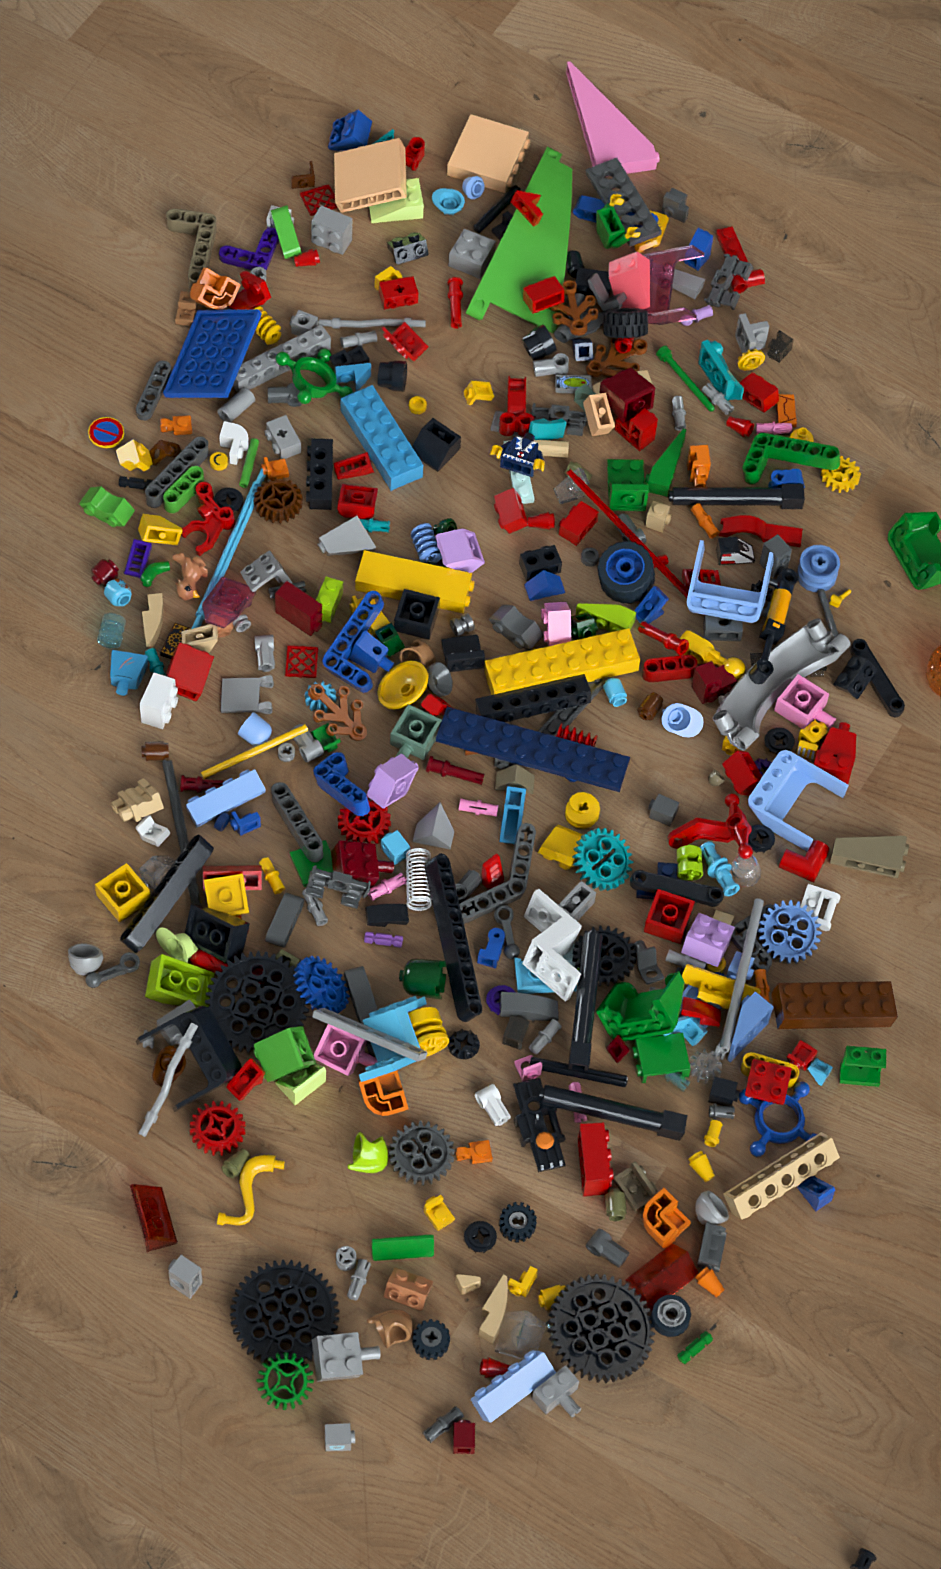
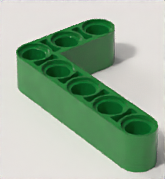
M759 433L752 442L742 469L745 482L756 484L759 482L769 458L827 470H836L840 467L841 461L837 447L768 433Z

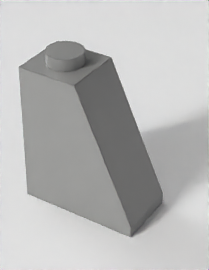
M358 516L319 537V543L317 544L320 551L326 553L327 556L363 553L364 550L372 552L376 548Z

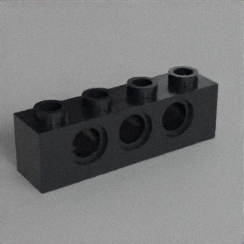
M311 438V446H307V457H311V461H307V472H310V476H307V487H310V491H306V502H310V509L332 510L333 439Z

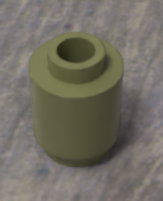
M619 1189L608 1191L605 1195L606 1215L609 1216L610 1221L624 1220L627 1214L625 1193Z

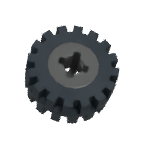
M429 1319L428 1322L424 1320L421 1325H417L413 1332V1348H415L417 1354H420L421 1358L427 1357L426 1360H430V1358L436 1360L437 1357L441 1358L448 1351L450 1344L449 1330L445 1328L444 1323L440 1324L439 1320L433 1322V1319Z

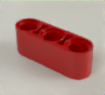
M692 655L651 658L644 663L642 677L645 681L651 683L689 679L694 676L698 661Z

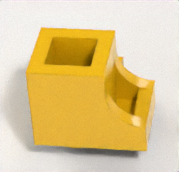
M134 439L116 450L120 465L129 471L135 468L146 471L153 464L149 449Z

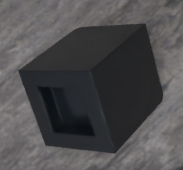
M509 211L502 214V223L492 228V233L500 241L513 217Z

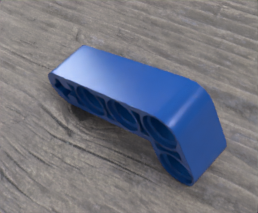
M336 752L331 754L314 768L313 771L317 784L323 791L357 816H365L370 812L366 793L344 777L348 774L349 768L343 753Z

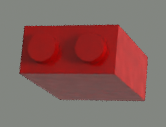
M179 642L173 652L166 673V677L175 679L178 695L197 702L203 692L214 656L209 655L206 651L192 648L189 644Z

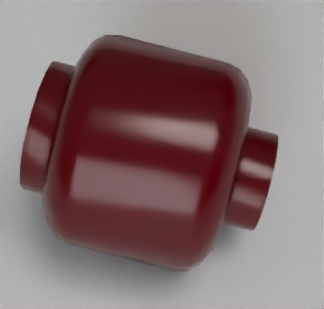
M102 559L92 567L91 572L93 576L91 578L98 586L100 584L106 586L110 580L118 578L117 571H119V568L112 560Z

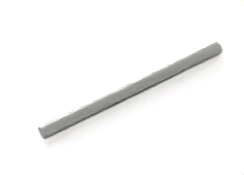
M762 899L754 900L719 1048L724 1053L729 1052L764 904Z

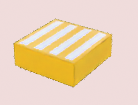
M800 740L796 755L814 760L818 745Z

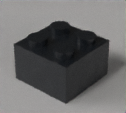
M404 589L394 618L396 632L430 640L440 608V597Z

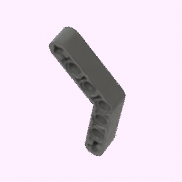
M524 823L517 831L508 881L460 903L461 912L462 910L464 912L469 911L468 915L466 913L462 914L464 924L495 911L500 905H508L523 896L527 887L536 834L532 824ZM523 832H527L528 837L526 841H523L525 835ZM518 850H525L527 852V855L523 856L519 854ZM515 868H522L524 873H517ZM512 886H518L521 891L515 892ZM495 894H501L504 899H496ZM482 901L487 907L481 908L477 902Z

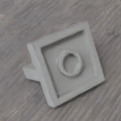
M746 313L739 315L735 337L742 353H746L748 350L752 351L755 348L757 350L765 348L769 330L767 321L750 324Z

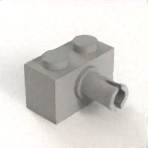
M565 1365L533 1391L532 1400L545 1415L560 1404L570 1417L573 1418L575 1413L578 1414L581 1411V1408L570 1397L578 1389L579 1380Z

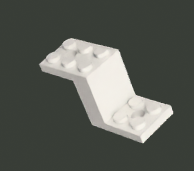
M537 889L531 897L524 917L542 933L532 939L522 964L566 1002L571 998L581 973L569 964L563 956L572 950L582 925L540 889Z

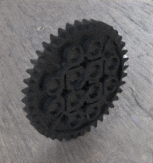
M250 951L248 957L241 953L240 960L236 956H234V963L227 960L228 967L221 965L223 972L216 971L215 973L218 978H211L214 985H208V989L212 992H206V997L210 999L205 1000V1004L209 1006L208 1008L212 1011L228 1042H232L231 1047L233 1050L239 1046V1052L246 1048L247 1054H250L251 1050L255 1049L253 1044L291 1027L303 1026L304 1028V1024L301 1021H307V1016L304 1014L309 1013V1009L304 1006H308L310 1003L305 1004L306 998H301L302 992L296 990L299 985L294 983L297 980L293 976L296 966L294 965L289 968L290 961L287 960L283 963L282 956L276 960L275 953L268 957L267 951L263 956H261L260 951H257L256 956H253ZM261 968L263 973L260 976H255L253 971ZM275 974L282 976L279 982H274L271 978ZM232 980L238 982L235 988H229L227 984ZM266 980L269 986L265 985L264 988H261L260 983ZM251 986L257 989L254 994L246 993L247 988ZM241 992L243 998H239L236 1002L234 995H238ZM268 993L276 995L273 1000H266L265 996ZM258 999H260L261 1004L258 1003V1005L255 1006L254 1002H257ZM292 999L294 1004L288 1007L284 1005V1001ZM222 1000H231V1004L229 1006H221ZM279 1003L281 1011L277 1010L274 1014L272 1007L275 1008ZM243 1005L250 1007V1010L246 1013L239 1011ZM266 1011L269 1013V1016L266 1019H261L258 1017L259 1013ZM253 1017L255 1023L248 1025L246 1020H250ZM285 1017L288 1019V1022L285 1025H279L277 1023L278 1019ZM240 1023L243 1025V1029L238 1032L234 1031L233 1026ZM254 1030H261L262 1035L255 1038L252 1036V1032Z
M284 1259L281 1261V1265H278L276 1260H274L273 1267L268 1263H265L264 1270L258 1266V1273L253 1270L251 1271L252 1278L244 1277L246 1284L239 1283L241 1290L236 1289L235 1294L238 1297H232V1302L235 1304L230 1306V1310L234 1311L230 1313V1318L235 1319L231 1322V1326L236 1327L233 1330V1334L238 1335L236 1341H243L241 1344L242 1349L248 1347L247 1355L254 1352L253 1359L256 1360L258 1357H261L262 1364L269 1357L276 1361V1353L280 1354L281 1359H284V1352H288V1359H291L292 1354L295 1353V1361H298L300 1357L304 1358L301 1363L303 1366L305 1365V1359L309 1362L313 1360L312 1339L317 1336L334 1335L332 1331H337L338 1326L334 1323H339L340 1319L336 1316L340 1314V1310L336 1309L339 1306V1301H333L337 1297L336 1293H331L333 1286L326 1287L329 1280L321 1281L323 1274L320 1273L316 1276V1268L308 1271L309 1265L307 1264L304 1268H301L300 1261L294 1266L293 1260H290L288 1265H286ZM281 1278H286L290 1283L284 1286L279 1284L278 1281ZM267 1285L270 1290L264 1293L259 1290V1287ZM308 1290H313L316 1296L310 1298L305 1293ZM278 1291L281 1294V1298L278 1299L277 1296H274V1292ZM293 1297L297 1302L290 1305L285 1300ZM301 1301L308 1306V1313L304 1308H301ZM274 1304L277 1309L270 1312L266 1309V1306ZM282 1308L285 1313H288V1320L284 1314L281 1315ZM315 1309H320L324 1314L316 1317L312 1312ZM249 1311H254L257 1313V1317L251 1319L246 1314ZM262 1313L266 1320H269L268 1328L267 1325H265V1323L262 1322ZM300 1316L304 1321L301 1324H297L293 1321V1318ZM276 1323H281L284 1329L277 1331L273 1326ZM290 1329H292L293 1332H296L295 1337H292L291 1334H288ZM261 1330L265 1335L261 1338H256L253 1333ZM307 1335L311 1338V1341L303 1343L300 1338ZM287 1342L292 1347L289 1350H283L280 1345ZM284 1363L286 1369H288L289 1363Z
M595 1274L593 1279L590 1275H587L585 1280L583 1277H580L577 1281L573 1280L570 1285L567 1284L564 1290L558 1293L559 1296L554 1299L555 1303L550 1307L553 1311H550L548 1316L552 1319H549L547 1324L552 1327L547 1332L553 1333L549 1340L555 1341L551 1347L559 1349L555 1355L563 1356L560 1361L561 1363L567 1361L568 1369L572 1366L574 1367L573 1374H576L578 1371L581 1372L580 1378L587 1374L588 1381L595 1377L597 1383L602 1378L605 1383L609 1382L610 1378L613 1382H616L618 1378L623 1380L625 1375L629 1377L633 1374L632 1371L636 1372L644 1364L643 1360L649 1357L647 1353L652 1351L650 1346L654 1343V1340L651 1338L655 1333L650 1330L655 1325L649 1323L652 1320V1316H647L650 1308L644 1309L643 1306L647 1302L639 1301L642 1295L635 1296V1288L628 1290L629 1283L622 1286V1279L615 1283L614 1276L607 1280L606 1274L601 1279L598 1274ZM594 1293L600 1294L602 1300L597 1299ZM576 1299L582 1301L583 1307L576 1303ZM621 1305L626 1306L628 1312H624L621 1309ZM590 1307L598 1308L596 1311L588 1310ZM602 1312H607L610 1319H606ZM584 1318L589 1319L592 1326L587 1325ZM617 1319H618V1320H622L623 1323H622V1324H621V1322L617 1323L616 1320H617ZM629 1324H633L637 1331H632ZM566 1325L572 1327L573 1333L567 1331ZM611 1331H615L618 1334V1338H614ZM580 1332L581 1334H586V1337L580 1336ZM592 1338H597L600 1341V1345H596ZM574 1344L579 1345L582 1352H578L574 1348ZM607 1345H608V1346H612V1347L615 1346L612 1350H611V1348H610V1349H607V1348L604 1349ZM619 1350H623L627 1357H622ZM601 1357H605L608 1360V1364H604L601 1361Z

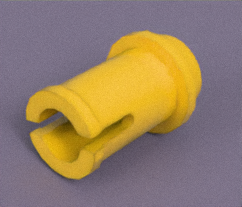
M718 1120L710 1121L707 1135L704 1136V1143L707 1146L716 1147L719 1144V1134L723 1126L722 1122Z

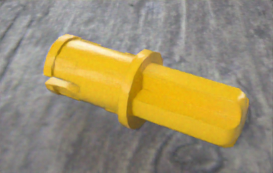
M262 858L259 864L262 865L265 880L269 882L274 894L282 893L285 887L279 878V871L275 870L270 858Z

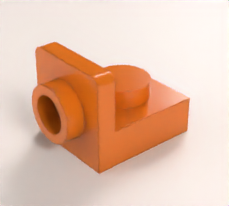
M263 457L264 464H261V468L267 479L273 481L276 477L277 479L289 477L285 458L269 462L267 457Z

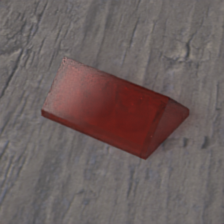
M131 1184V1197L146 1251L150 1252L177 1244L163 1188Z
M671 1244L625 1279V1282L629 1283L631 1289H636L635 1293L637 1295H642L640 1299L646 1301L645 1305L652 1311L655 1302L665 1295H674L699 1273L688 1251Z

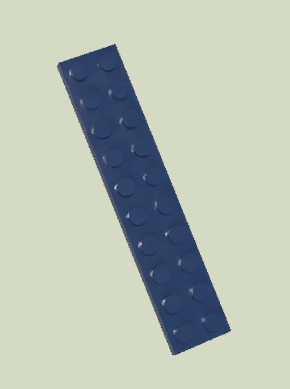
M450 707L446 708L436 736V742L616 792L621 790L630 762L629 756Z

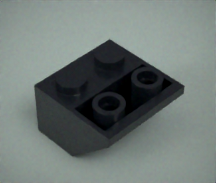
M432 418L421 429L412 448L422 462L438 472L460 450L461 436L435 418Z

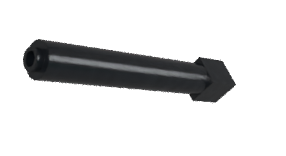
M782 484L781 487H672V491H669L668 499L669 502H672V505H696L700 503L701 505L781 506V509H803L805 495L804 484Z
M589 930L583 935L579 970L581 976L578 980L568 1070L588 1073L603 943V936L596 930Z
M546 1084L544 1088L540 1087L538 1099L541 1100L542 1105L657 1132V1136L678 1141L685 1134L688 1116L668 1110L658 1112Z

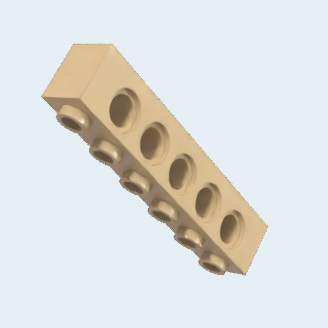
M822 1132L725 1192L724 1196L731 1214L741 1220L748 1218L753 1212L767 1206L775 1198L783 1196L791 1188L799 1186L802 1181L816 1175L824 1167L832 1165L835 1160L840 1158L832 1137Z

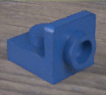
M233 811L231 812L230 824L234 831L237 830L241 836L261 827V817L258 812H255L253 814H246L242 819H239L236 812Z

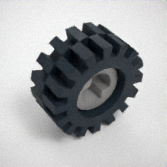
M513 1202V1206L508 1204L507 1208H504L502 1214H500V1232H503L505 1238L508 1236V1240L511 1242L512 1239H515V1243H519L521 1239L522 1242L526 1241V1238L530 1239L535 1232L537 1217L534 1215L535 1211L533 1209L530 1210L529 1205L525 1207L522 1202H520V1205H517V1202ZM522 1219L523 1224L521 1226L519 1224L514 1225L512 1220Z

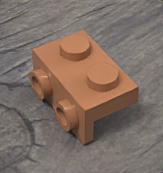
M395 1267L387 1281L384 1297L422 1311L433 1281Z

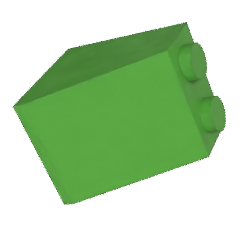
M303 1026L285 1029L253 1044L255 1047V1057L260 1061L262 1069L265 1071L264 1079L267 1082L278 1080L317 1064Z

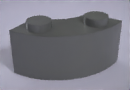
M502 605L489 618L493 624V629L497 633H501L519 649L525 648L530 650L543 636L537 623L522 615L513 605Z

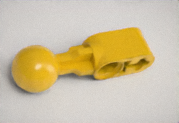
M686 630L681 635L680 639L689 641V648L684 655L694 656L698 664L710 661L717 667L725 664L726 671L733 674L737 681L745 674L746 667L741 659L736 657L726 659L722 657L720 652L716 651L708 640L689 630Z

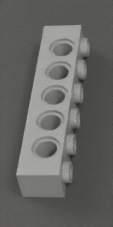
M320 325L242 363L233 388L237 393L242 388L250 390L291 370L288 365L280 366L277 364L276 355L279 352L288 353L290 359L297 362L303 357H317L318 351L322 348L331 350L330 335Z

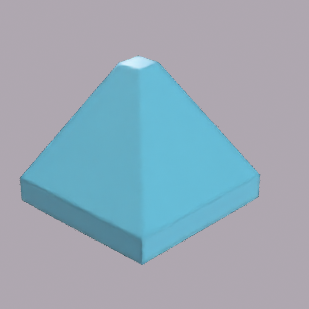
M815 1058L808 1067V1070L816 1082L822 1086L833 1067Z

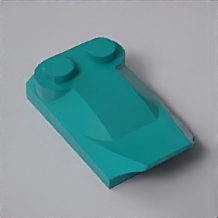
M715 340L701 342L698 364L714 388L719 393H723L727 401L741 400L744 387L729 371L722 356V345Z

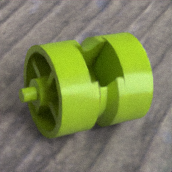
M685 845L678 848L676 851L677 862L679 863L677 865L678 877L686 881L700 879L703 876V864L701 863L702 849L695 845Z

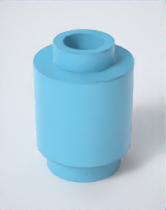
M609 678L606 680L603 689L609 702L614 707L625 704L627 694L620 679Z

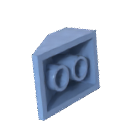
M754 992L751 996L747 995L741 1002L742 1007L739 1010L740 1015L728 1056L730 1063L769 1024L774 1006L757 992Z

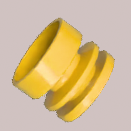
M425 1007L408 1013L420 1048L428 1052L427 1056L441 1051L449 1044V1037L442 1026V1019L436 1008Z

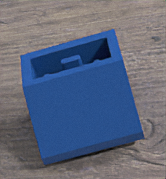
M360 110L335 120L328 148L342 152L367 146L372 120Z

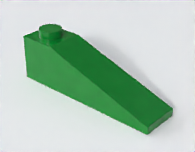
M682 429L654 464L651 473H647L645 482L649 484L650 493L668 497L687 429Z

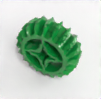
M284 1352V1359H281L280 1354L276 1353V1361L269 1357L268 1361L271 1363L269 1366L266 1363H262L266 1371H258V1374L264 1376L263 1379L256 1380L258 1383L263 1382V1386L257 1389L258 1391L265 1390L266 1393L262 1394V1399L267 1396L270 1397L267 1401L268 1405L273 1400L276 1401L275 1409H278L280 1403H283V1410L287 1409V1403H290L291 1409H294V1401L302 1405L300 1397L302 1396L304 1399L309 1398L304 1392L305 1390L309 1392L313 1390L311 1387H307V1383H314L313 1379H307V1376L312 1375L313 1372H305L309 1364L306 1363L301 1366L304 1358L300 1357L298 1361H295V1353L292 1354L291 1359H288V1352ZM289 1363L297 1367V1369L287 1374L283 1372L278 1364ZM273 1369L277 1375V1382L269 1388L268 1376ZM294 1374V1376L290 1378V1388L286 1385H282L276 1388V1386L280 1384L281 1375H283L284 1377H290ZM301 1374L303 1379L302 1387L299 1393H297L293 1386V1381ZM284 1388L291 1394L292 1398L280 1399L273 1393Z

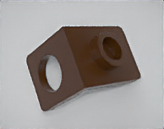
M309 161L310 174L291 177L292 189L315 187L312 161Z
M159 440L149 451L153 466H157L165 456L176 458L182 452L179 444ZM159 449V457L155 459V451Z

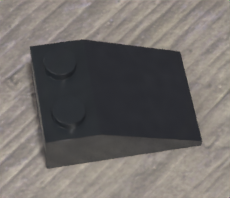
M191 904L184 933L191 938L198 949L227 963V960L233 962L234 956L239 960L241 959L250 923L227 913Z

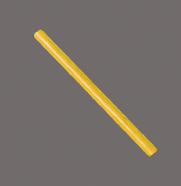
M306 724L206 769L201 774L204 779L301 735L307 732L308 728Z

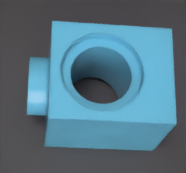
M398 830L393 833H387L381 839V849L389 860L394 862V865L406 859V853L411 847Z

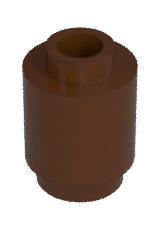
M654 692L647 695L637 709L639 717L645 721L653 720L663 706V698Z
M163 741L145 742V746H141L142 758L146 757V761L164 760V758H169L168 743Z

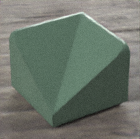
M584 384L575 390L574 401L585 411L583 402L589 395L596 393Z

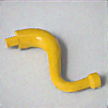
M259 1155L248 1160L241 1170L239 1180L245 1204V1214L242 1217H233L219 1212L217 1225H245L250 1222L254 1214L252 1182L255 1175L264 1171L273 1172L274 1168L284 1169L285 1161L275 1160L276 1155Z

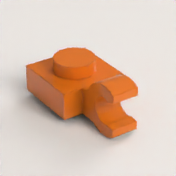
M191 415L172 416V421L167 418L160 419L161 432L174 431V435L192 434Z
M489 1140L469 1142V1148L459 1147L456 1149L457 1161L471 1159L472 1164L492 1162L493 1159Z

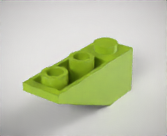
M578 603L575 614L588 612L594 618L598 628L609 632L628 628L631 630L636 619L635 611L622 605Z

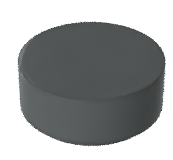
M585 548L582 551L581 562L584 565L591 567L598 563L599 552L596 549Z

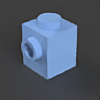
M736 951L728 968L727 978L736 980L742 955L741 952ZM751 957L746 980L749 981L754 973L752 967L755 958Z

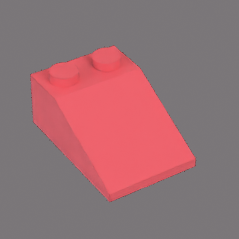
M635 252L610 261L609 280L613 295L624 292L627 297L622 303L623 306L621 308H649L650 260L639 252Z

